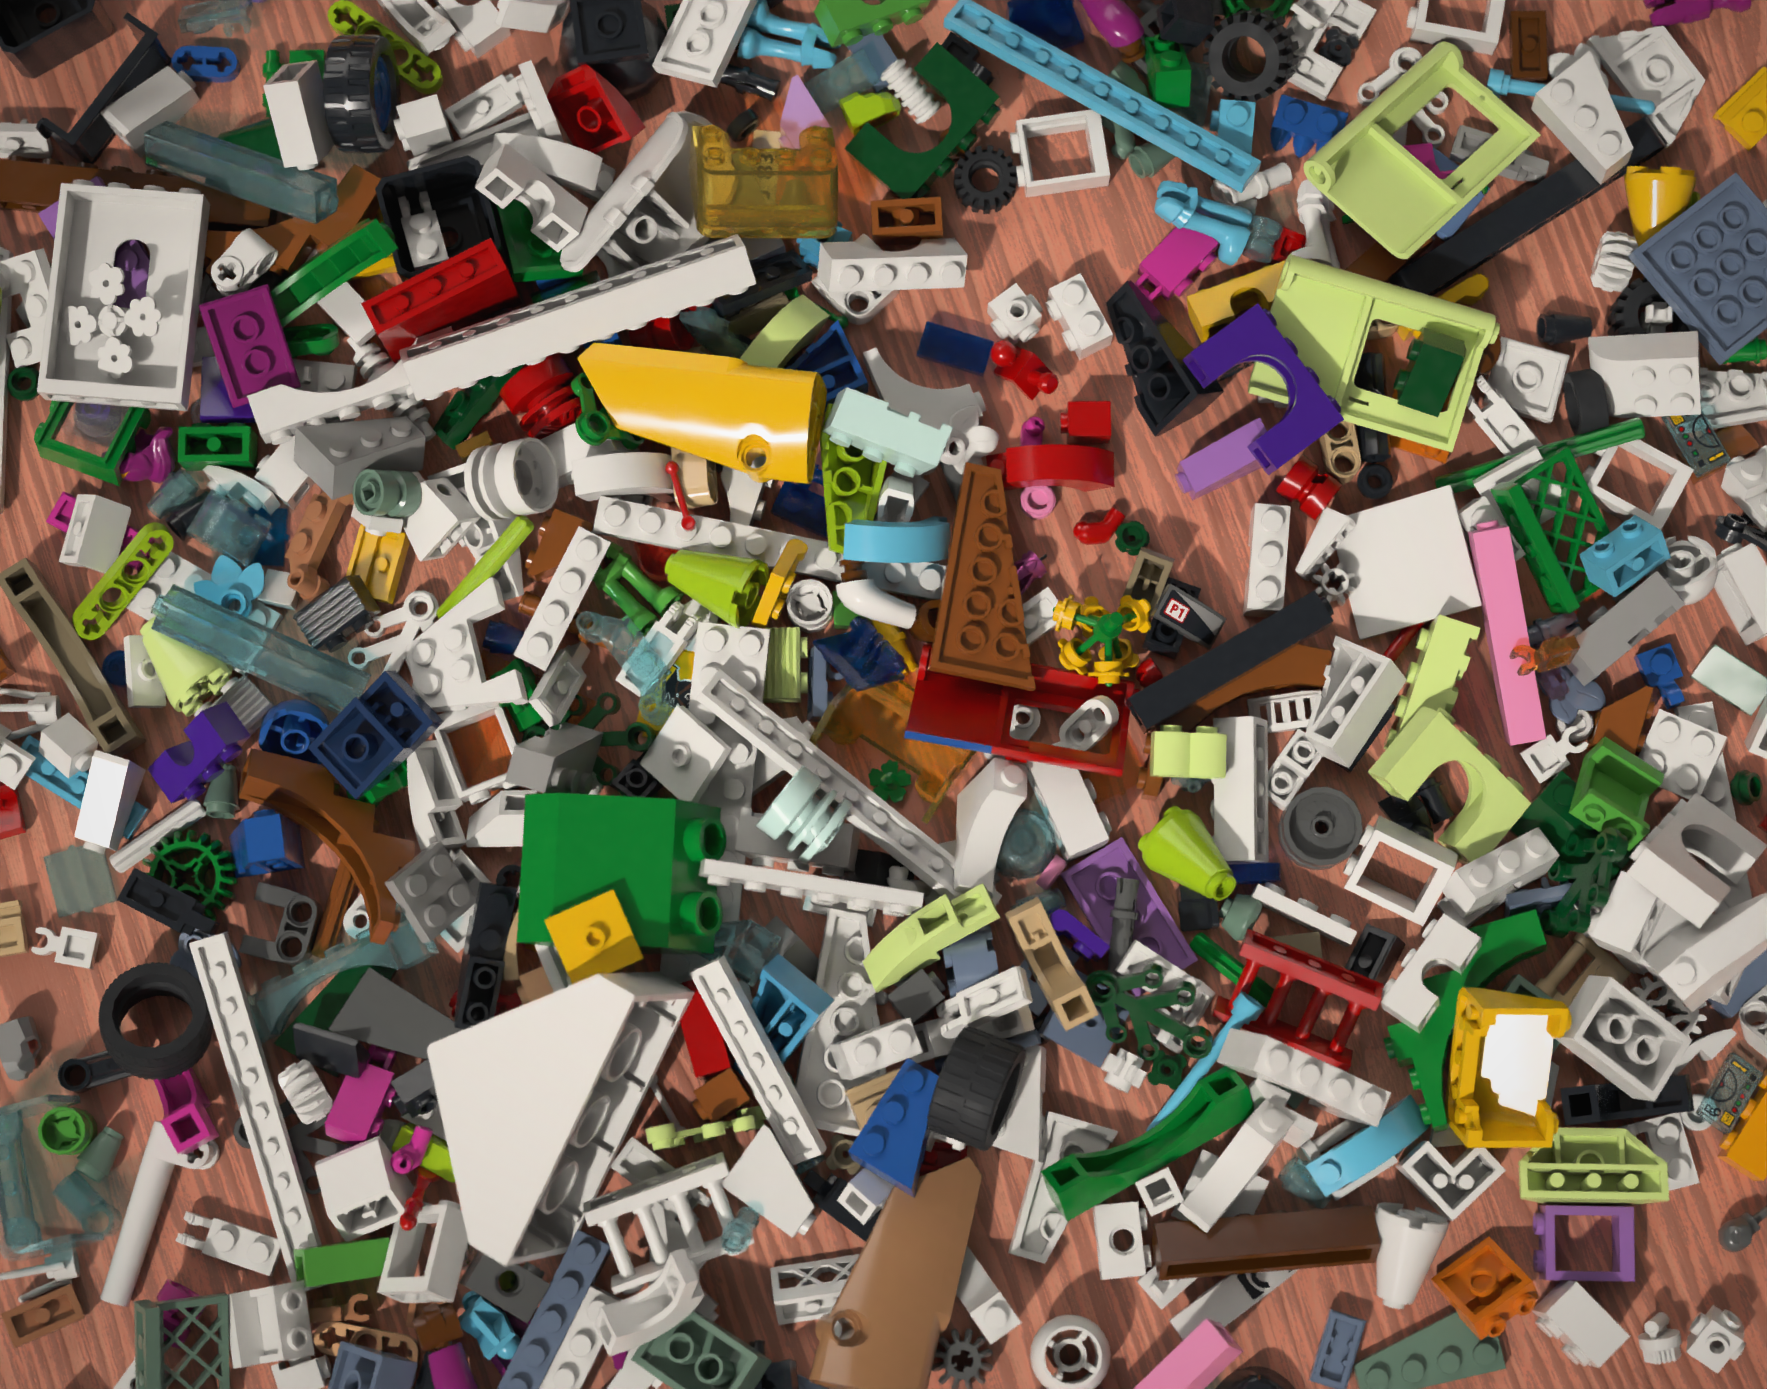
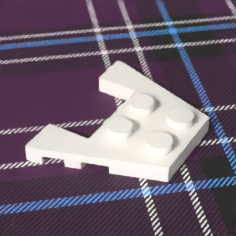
M493 577L483 582L406 646L415 690L435 713L468 710L470 706L485 705L486 707H499L501 703L513 702L516 705L528 702L522 674L516 669L486 681L473 624L505 610L499 582Z

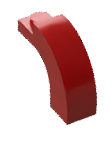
M1065 444L1026 445L1006 448L1004 453L986 456L987 467L1001 469L1004 491L1032 486H1063L1085 492L1115 487L1114 452L1101 448Z

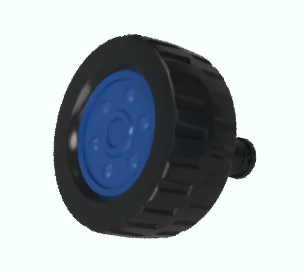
M354 34L340 35L334 38L327 50L322 80L325 116L332 141L338 150L345 153L387 152L393 147L397 138V131L393 120L399 118L396 106L401 105L400 78L393 48L388 39L382 35Z

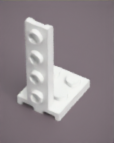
M532 60L518 65L523 78L516 80L528 113L414 157L406 163L409 171L466 155L478 160L483 168L484 163L490 157L495 133L526 134L564 143L556 118Z

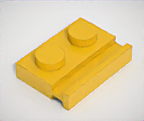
M1765 66L1713 115V118L1715 120L1718 119L1725 126L1724 129L1748 152L1767 135V68Z
M360 524L346 576L359 575L375 601L393 604L410 544L408 536L402 532H387L386 536H377L366 532V527Z

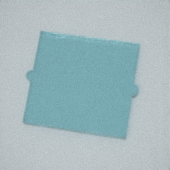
M70 845L66 851L43 857L60 918L82 911L91 913L93 908L118 901L105 853L100 854L85 849L83 846L76 847Z

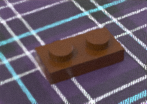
M1511 11L1509 14L1510 79L1546 82L1548 78L1546 11Z

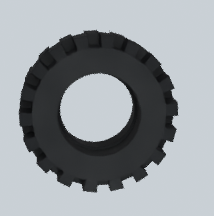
M1251 8L1248 11L1244 9L1222 20L1221 24L1215 26L1210 32L1212 37L1206 39L1204 45L1209 51L1203 54V62H1209V67L1204 70L1207 76L1213 75L1215 80L1211 84L1215 89L1220 86L1224 89L1222 92L1223 96L1229 98L1235 95V100L1245 101L1248 99L1249 102H1255L1261 98H1266L1287 84L1286 80L1293 76L1295 70L1292 67L1298 64L1299 56L1294 55V51L1299 49L1298 41L1292 42L1290 36L1295 34L1292 27L1286 30L1283 26L1286 20L1282 16L1275 19L1273 18L1274 12L1268 9L1263 12L1260 11V8ZM1241 36L1253 38L1262 46L1266 56V63L1261 74L1246 70L1239 62L1237 44Z
M1645 277L1643 280L1638 278L1633 281L1610 309L1612 312L1607 318V325H1611L1607 332L1608 336L1648 334L1639 323L1638 309L1648 306L1652 302H1667ZM1673 311L1672 332H1689V328Z

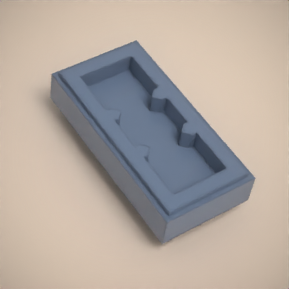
M1329 1309L1309 1381L1334 1389L1347 1388L1366 1320Z

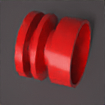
M561 354L546 356V359L541 363L528 365L510 378L499 392L513 415L525 414L519 425L523 431H529L527 434L528 438L541 440L574 424L577 417L582 414L580 397L573 392L571 385L568 386L575 376Z

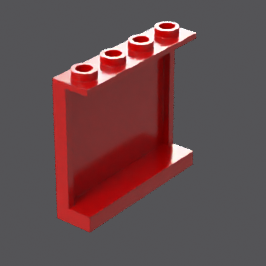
M489 238L361 304L378 337L394 363L397 364L401 360L399 350L412 346L418 337L450 326L453 331L483 322L496 311L503 308L513 309L521 305L522 302L505 263L494 242Z

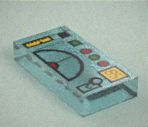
M1702 409L1699 415L1662 417L1688 464L1694 469L1693 472L1697 478L1729 463L1731 460Z
M1736 1053L1729 1054L1698 1107L1696 1114L1722 1133H1730L1763 1073Z

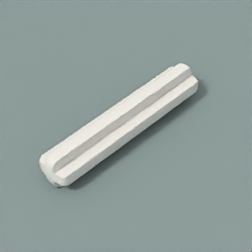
M197 799L188 801L112 854L109 858L112 866L117 872L124 873L151 854L150 848L152 846L161 847V838L167 837L171 840L174 838V832H182L206 815L205 808Z

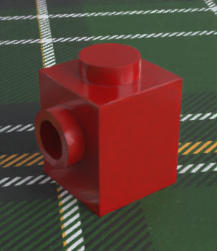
M1068 401L1066 412H1060V434H1067V444H1109L1111 439V401Z

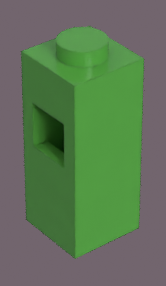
M374 1237L293 1249L297 1281L304 1280V1287H312L381 1276L390 1243L389 1237Z

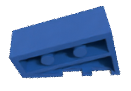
M274 809L253 812L254 818L243 819L229 836L232 863L236 866V871L233 872L234 878L305 868L300 826L282 814L276 813Z
M907 1058L848 1152L853 1161L915 1198L918 1178L930 1133L927 1126V1116L939 1076Z

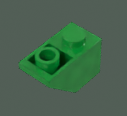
M1160 34L1154 37H1144L1148 86L1152 101L1165 108L1190 107L1191 67L1183 45L1161 39Z

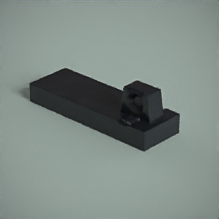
M794 249L752 265L751 268L756 281L755 285L749 286L747 291L738 295L726 294L715 298L712 304L715 308V313L723 321L740 314L741 308L812 281L813 270Z

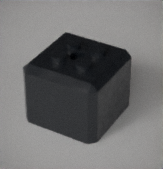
M0 0V48L22 76L32 79L39 77L109 38L114 26L99 0ZM47 8L55 9L57 13L53 21L49 23L40 22L39 17L43 10Z
M466 155L381 178L375 188L384 223L394 233L395 240L393 241L399 247L392 255L397 273L402 282L432 268L414 270L400 219L403 217L398 202V197L405 196L409 201L411 216L424 213L419 202V192L423 191L428 193L432 211L435 210L441 233L454 231L458 234L456 244L446 247L449 259L491 238L507 269L509 268L493 201L475 188L482 167L480 162L473 157Z

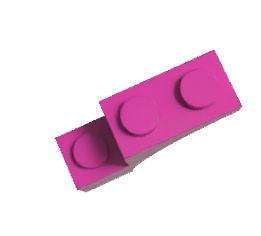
M189 1068L188 1071H184L182 1074L176 1075V1077L153 1080L164 1111V1118L161 1120V1123L177 1154H188L219 1137L205 1109L211 1106V1103L193 1068Z

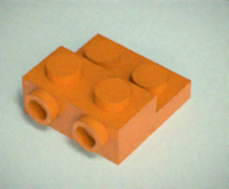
M1490 1236L1431 1278L1434 1287L1456 1309L1459 1318L1480 1340L1488 1335L1490 1337L1500 1335L1505 1330L1508 1320L1516 1314L1524 1316L1530 1313L1536 1305V1300L1540 1298L1533 1281Z

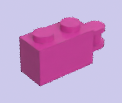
M1175 227L1140 263L1137 274L1141 277L1134 284L1151 303L1160 295L1167 301L1175 294L1181 297L1193 284L1190 278L1199 269L1204 273L1217 260L1218 257L1215 253L1219 243L1214 238L1183 227L1181 229ZM1146 282L1155 289L1152 293H1149L1143 287Z
M371 1044L368 1050L370 1058L361 1077L345 1076L325 1121L327 1136L355 1146L381 1135L385 1120L381 1119L386 1107L392 1108L394 1102L391 1097L397 1094L391 1084V1081L395 1079V1074L390 1071L398 1051H388ZM375 1061L384 1065L382 1068L373 1066L372 1063Z

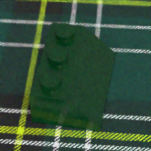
M1562 770L1551 777L1532 799L1531 805L1509 830L1518 838L1539 827L1560 855L1557 859L1567 861L1570 864H1588L1595 853H1586L1584 857L1569 855L1566 851V843L1571 834H1579L1587 838H1597L1600 834L1599 831L1569 813L1577 783ZM1643 840L1638 842L1630 851L1627 850L1625 857L1620 862H1613L1610 880L1631 859L1630 856ZM1598 873L1596 875L1595 884H1597ZM1569 879V883H1574L1576 879Z

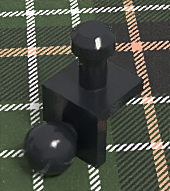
M1386 791L1389 797L1378 802L1379 808L1390 821L1434 842V833L1426 807L1414 793L1409 801L1392 796Z

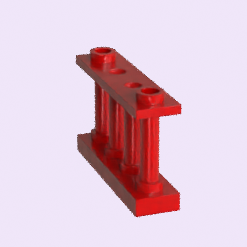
M1247 929L1239 955L1245 957L1247 962L1230 1000L1218 995L1212 1016L1218 1018L1225 1025L1233 1015L1231 1013L1234 1007L1233 1001L1241 991L1249 994L1260 967L1267 966L1279 971L1281 976L1264 1014L1261 1013L1256 1021L1251 1020L1249 1024L1244 1023L1241 1028L1252 1033L1269 1036L1348 1072L1351 1067L1353 1050L1345 1046L1362 1009L1377 1010L1382 999L1384 984ZM1301 980L1313 985L1315 990L1298 1027H1295L1277 1018L1294 981ZM1335 994L1347 999L1349 1004L1332 1041H1329L1311 1032L1328 995Z

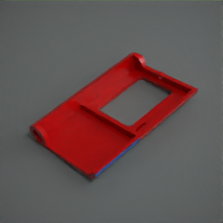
M923 644L904 738L1005 756V760L1027 763L1028 760L1122 777L1130 710L1126 705V701L1129 697L1141 691L1134 689L1135 682L1120 679V684H1112L1111 687H1107L1105 684H1098V677L1088 676V673L1080 675L1077 671L1030 663L1036 689L1029 691L928 670L932 645ZM1103 695L1109 697L1116 704L1119 712L1118 722L1112 729L1110 751L1108 754H1098L1015 739L1009 734L1013 709L1018 704L1073 714L1086 701L1095 696Z

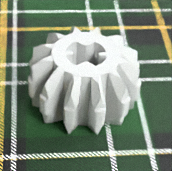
M1607 231L1603 234L1602 238H1600L1591 269L1592 274L1590 278L1594 287L1602 288L1601 290L1608 292H1622L1629 285L1635 264L1628 256L1638 248L1635 237L1616 231V233Z
M304 1059L297 1064L293 1063L286 1067L285 1071L278 1074V1082L301 1122L309 1125L326 1117L334 1102L309 1061Z

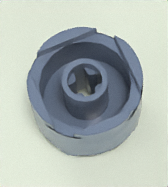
M990 924L942 949L945 967L948 968L945 969L950 999L955 997L956 993L999 974L996 953L992 946L993 936Z

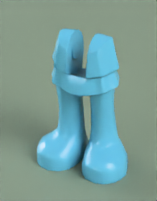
M767 0L757 1L748 20L747 27H745L741 35L738 48L739 58L751 59L756 56L778 57L800 62L801 66L812 65L813 69H833L837 61V57L834 54L814 47L815 43L823 47L832 48L822 27L814 22L809 24L780 18L770 12ZM760 33H769L797 39L802 41V44L796 45L765 37ZM841 45L833 47L832 49H838L841 47Z
M1162 181L1157 189L1158 200L1155 202V213L1167 223L1175 225L1178 229L1183 227L1214 238L1220 243L1218 249L1219 260L1229 266L1236 263L1250 236V229L1247 227L1252 220L1251 211L1242 206H1231L1203 198L1198 195L1197 187H1187V184L1180 182Z

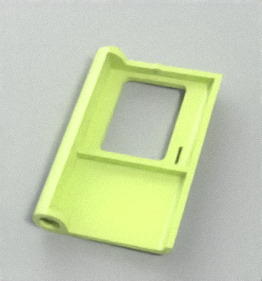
M1445 41L1439 42L1310 157L1303 167L1307 179L1391 254L1400 259H1408L1541 136L1539 132L1495 96L1489 88L1485 87L1463 68L1464 62L1461 50L1456 45ZM1450 87L1497 126L1498 131L1447 178L1440 179L1393 138V135L1441 91Z
M1289 254L1285 261L1270 309V313L1277 322L1276 328L1284 338L1287 337L1294 343L1298 350V358L1305 367L1312 368L1320 380L1318 385L1327 396H1332L1338 402L1341 408L1340 414L1344 418L1343 421L1453 452L1483 350L1489 343L1494 344L1499 334L1500 324L1496 323V316L1494 314ZM1375 319L1422 332L1423 328H1427L1464 341L1465 358L1458 371L1448 407L1445 411L1440 412L1438 417L1397 404V399L1355 386V375L1371 323ZM1255 362L1248 385V393L1288 404V392L1282 377L1268 365Z

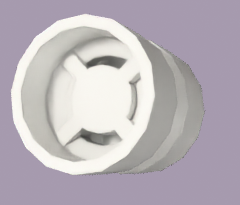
M807 579L794 584L788 592L786 599L787 611L793 626L800 627V631L806 633L819 632L828 626L834 611L832 594L827 586L820 581Z

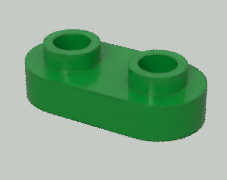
M321 323L282 328L292 359L308 354L328 355L340 345L338 328L333 324Z

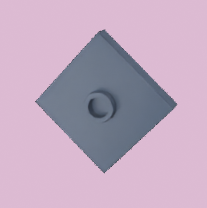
M1075 969L1078 976L1085 984L1086 978L1088 976ZM1097 984L1101 989H1108L1102 984ZM1116 1004L1119 1018L1126 1020L1129 1015L1128 1010ZM1097 1005L1095 1007L1099 1015L1068 1031H1065L1052 1008H1050L1038 1031L1043 1036L1099 1068L1113 1045V1042L1109 1041L1106 1037V1022L1101 1007ZM1118 1027L1111 1028L1112 1032L1116 1034L1121 1030Z

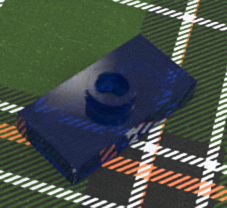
M927 321L916 357L983 377L994 341Z

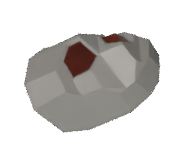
M30 1016L0 1024V1059L9 1079L21 1081L27 1079L37 1064L36 1056L42 1048L34 1019Z

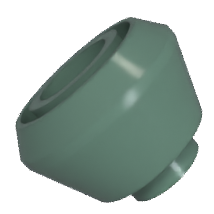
M1236 894L1234 899L1227 897L1219 911V917L1223 918L1221 926L1234 940H1243L1247 929L1252 930L1263 903L1253 898L1252 895Z

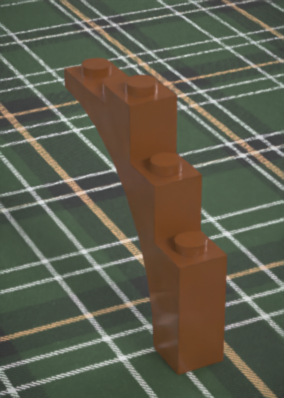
M354 164L340 183L314 206L291 219L269 227L253 229L255 233L278 251L276 261L267 271L278 278H282L283 275L288 277L307 261L314 248L318 252L331 246L359 222L367 218L372 220L380 208L375 188L381 178ZM207 230L203 267L207 268L205 272L213 282L211 287L216 291L218 289L211 276L212 265L232 245L233 241L242 231ZM227 275L225 278H230L231 280H233L235 277L232 278L229 275Z
M1299 644L1160 725L1182 726V732L1191 733L1195 727L1215 711L1240 698L1264 691L1292 688L1305 690L1321 689L1322 691L1326 680L1323 674L1326 665H1330L1333 651ZM1160 725L1153 728L1154 731H1160ZM1147 732L1143 753L1149 754L1147 768L1140 767L1136 788L1142 789L1141 799L1155 801L1158 797L1163 777L1150 776L1151 733Z
M251 748L241 773L239 798L267 806L292 818L316 834L337 854L352 874L363 896L369 917L370 942L384 945L390 932L397 931L401 918V911L396 910L397 902L385 885V882L415 858V842L379 834V821L374 820L375 805L338 796L340 785L334 783L335 777L324 765Z

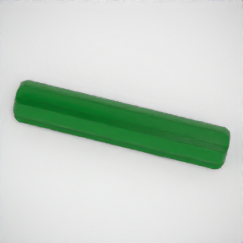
M1199 932L1189 944L1192 951L1234 984H1237L1244 965L1204 933ZM1256 975L1248 995L1266 1008L1274 988Z

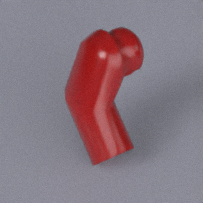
M1111 507L1101 522H1078L1074 526L1073 535L1085 545L1104 544L1111 539L1125 519V516L1117 509Z

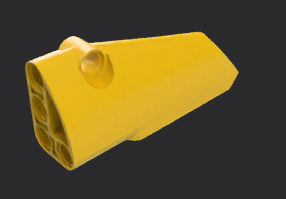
M595 342L577 357L617 429L746 473L753 481L758 483L768 482L772 479L804 484L812 482L827 399V388L818 372L748 365V363L741 359L727 356ZM766 457V462L763 466L759 468L751 467L752 462L756 458Z

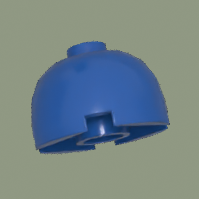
M291 699L282 701L270 708L262 720L258 742L260 750L321 764L318 758L308 749V746L329 725L328 718L318 706L306 700Z

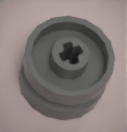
M1330 787L1310 788L1298 794L1283 810L1277 827L1279 843L1285 855L1298 866L1310 870L1330 869L1343 862L1357 848L1363 832L1361 814L1354 801L1342 791ZM1316 822L1319 823V826L1325 825L1327 831L1319 834L1315 830Z

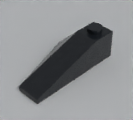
M1126 281L1106 302L1117 342L1123 345L1128 364L1124 365L1127 376H1132L1138 394L1134 396L1137 409L1155 437L1202 413L1224 392L1216 380L1206 388L1201 386L1183 361L1194 349L1132 281Z

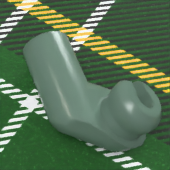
M1102 116V125L1114 134L1116 143L1111 148L1112 154L1118 159H1127L1129 153L1134 152V147H1136L1134 133Z

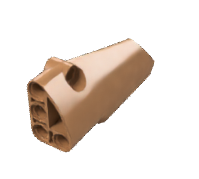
M970 1157L920 1176L918 1178L915 1198L896 1186L892 1188L831 1312L823 1315L816 1324L815 1333L820 1342L816 1348L809 1378L810 1382L830 1389H928L939 1335L947 1328L952 1315L982 1180L981 1173ZM837 1321L842 1327L840 1338L837 1337L834 1330Z

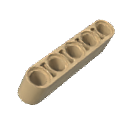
M703 346L693 347L689 350L681 351L689 353L707 354ZM671 447L672 461L677 462L679 465L678 477L688 510L716 504L718 501L716 463ZM673 485L675 500L678 508L680 509V505Z

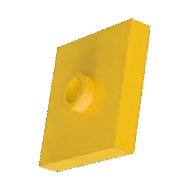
M614 890L544 920L572 985L597 974H611L644 959Z

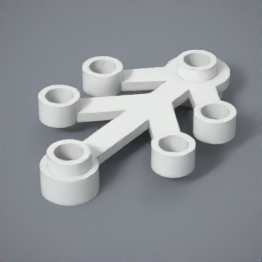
M1411 47L1397 49L1390 58L1389 69L1371 83H1364L1360 86L1357 93L1358 102L1363 106H1369L1378 98L1381 91L1392 85L1408 71L1402 69L1400 63L1408 61L1413 66L1423 57L1421 53ZM1370 90L1373 92L1374 97L1366 99L1363 97L1362 91ZM1440 92L1435 97L1443 102L1442 107H1434L1431 101L1426 105V109L1431 114L1439 115L1445 111L1448 105V97L1443 92ZM1423 109L1420 110L1411 120L1423 133V143H1432L1433 148L1441 145L1445 137L1444 129L1440 125L1434 124ZM1408 122L1393 135V138L1401 146L1405 145ZM1434 131L1438 133L1439 140H1430L1428 132Z
M424 590L414 591L407 596L402 608L373 617V620L379 621L381 626L374 633L370 632L368 628L364 630L372 638L381 637L388 627L406 623L400 635L366 648H353L348 654L349 664L356 670H364L370 665L371 661L391 654L383 672L396 670L399 673L406 660L412 676L406 646L415 640L420 627L422 632H424L434 624V620L437 617L436 611L439 608L435 596ZM420 603H426L428 606L427 612L422 615L417 614L415 611L416 606ZM357 653H364L365 661L359 665L354 664V656ZM413 681L412 688L415 690V685Z

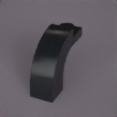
M1689 1074L1670 1076L1655 1102L1631 1098L1613 1083L1560 1089L1565 1125L1695 1111Z

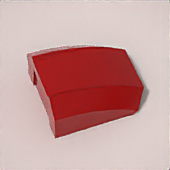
M587 64L557 77L547 94L549 104L573 146L594 154L619 142L624 143L646 128L622 94Z

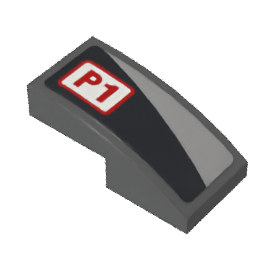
M1167 584L1151 614L1152 617L1172 627L1179 634L1207 650L1211 649L1227 618L1172 584Z

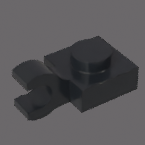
M950 32L941 46L989 86L994 77L991 71L976 62L980 52Z

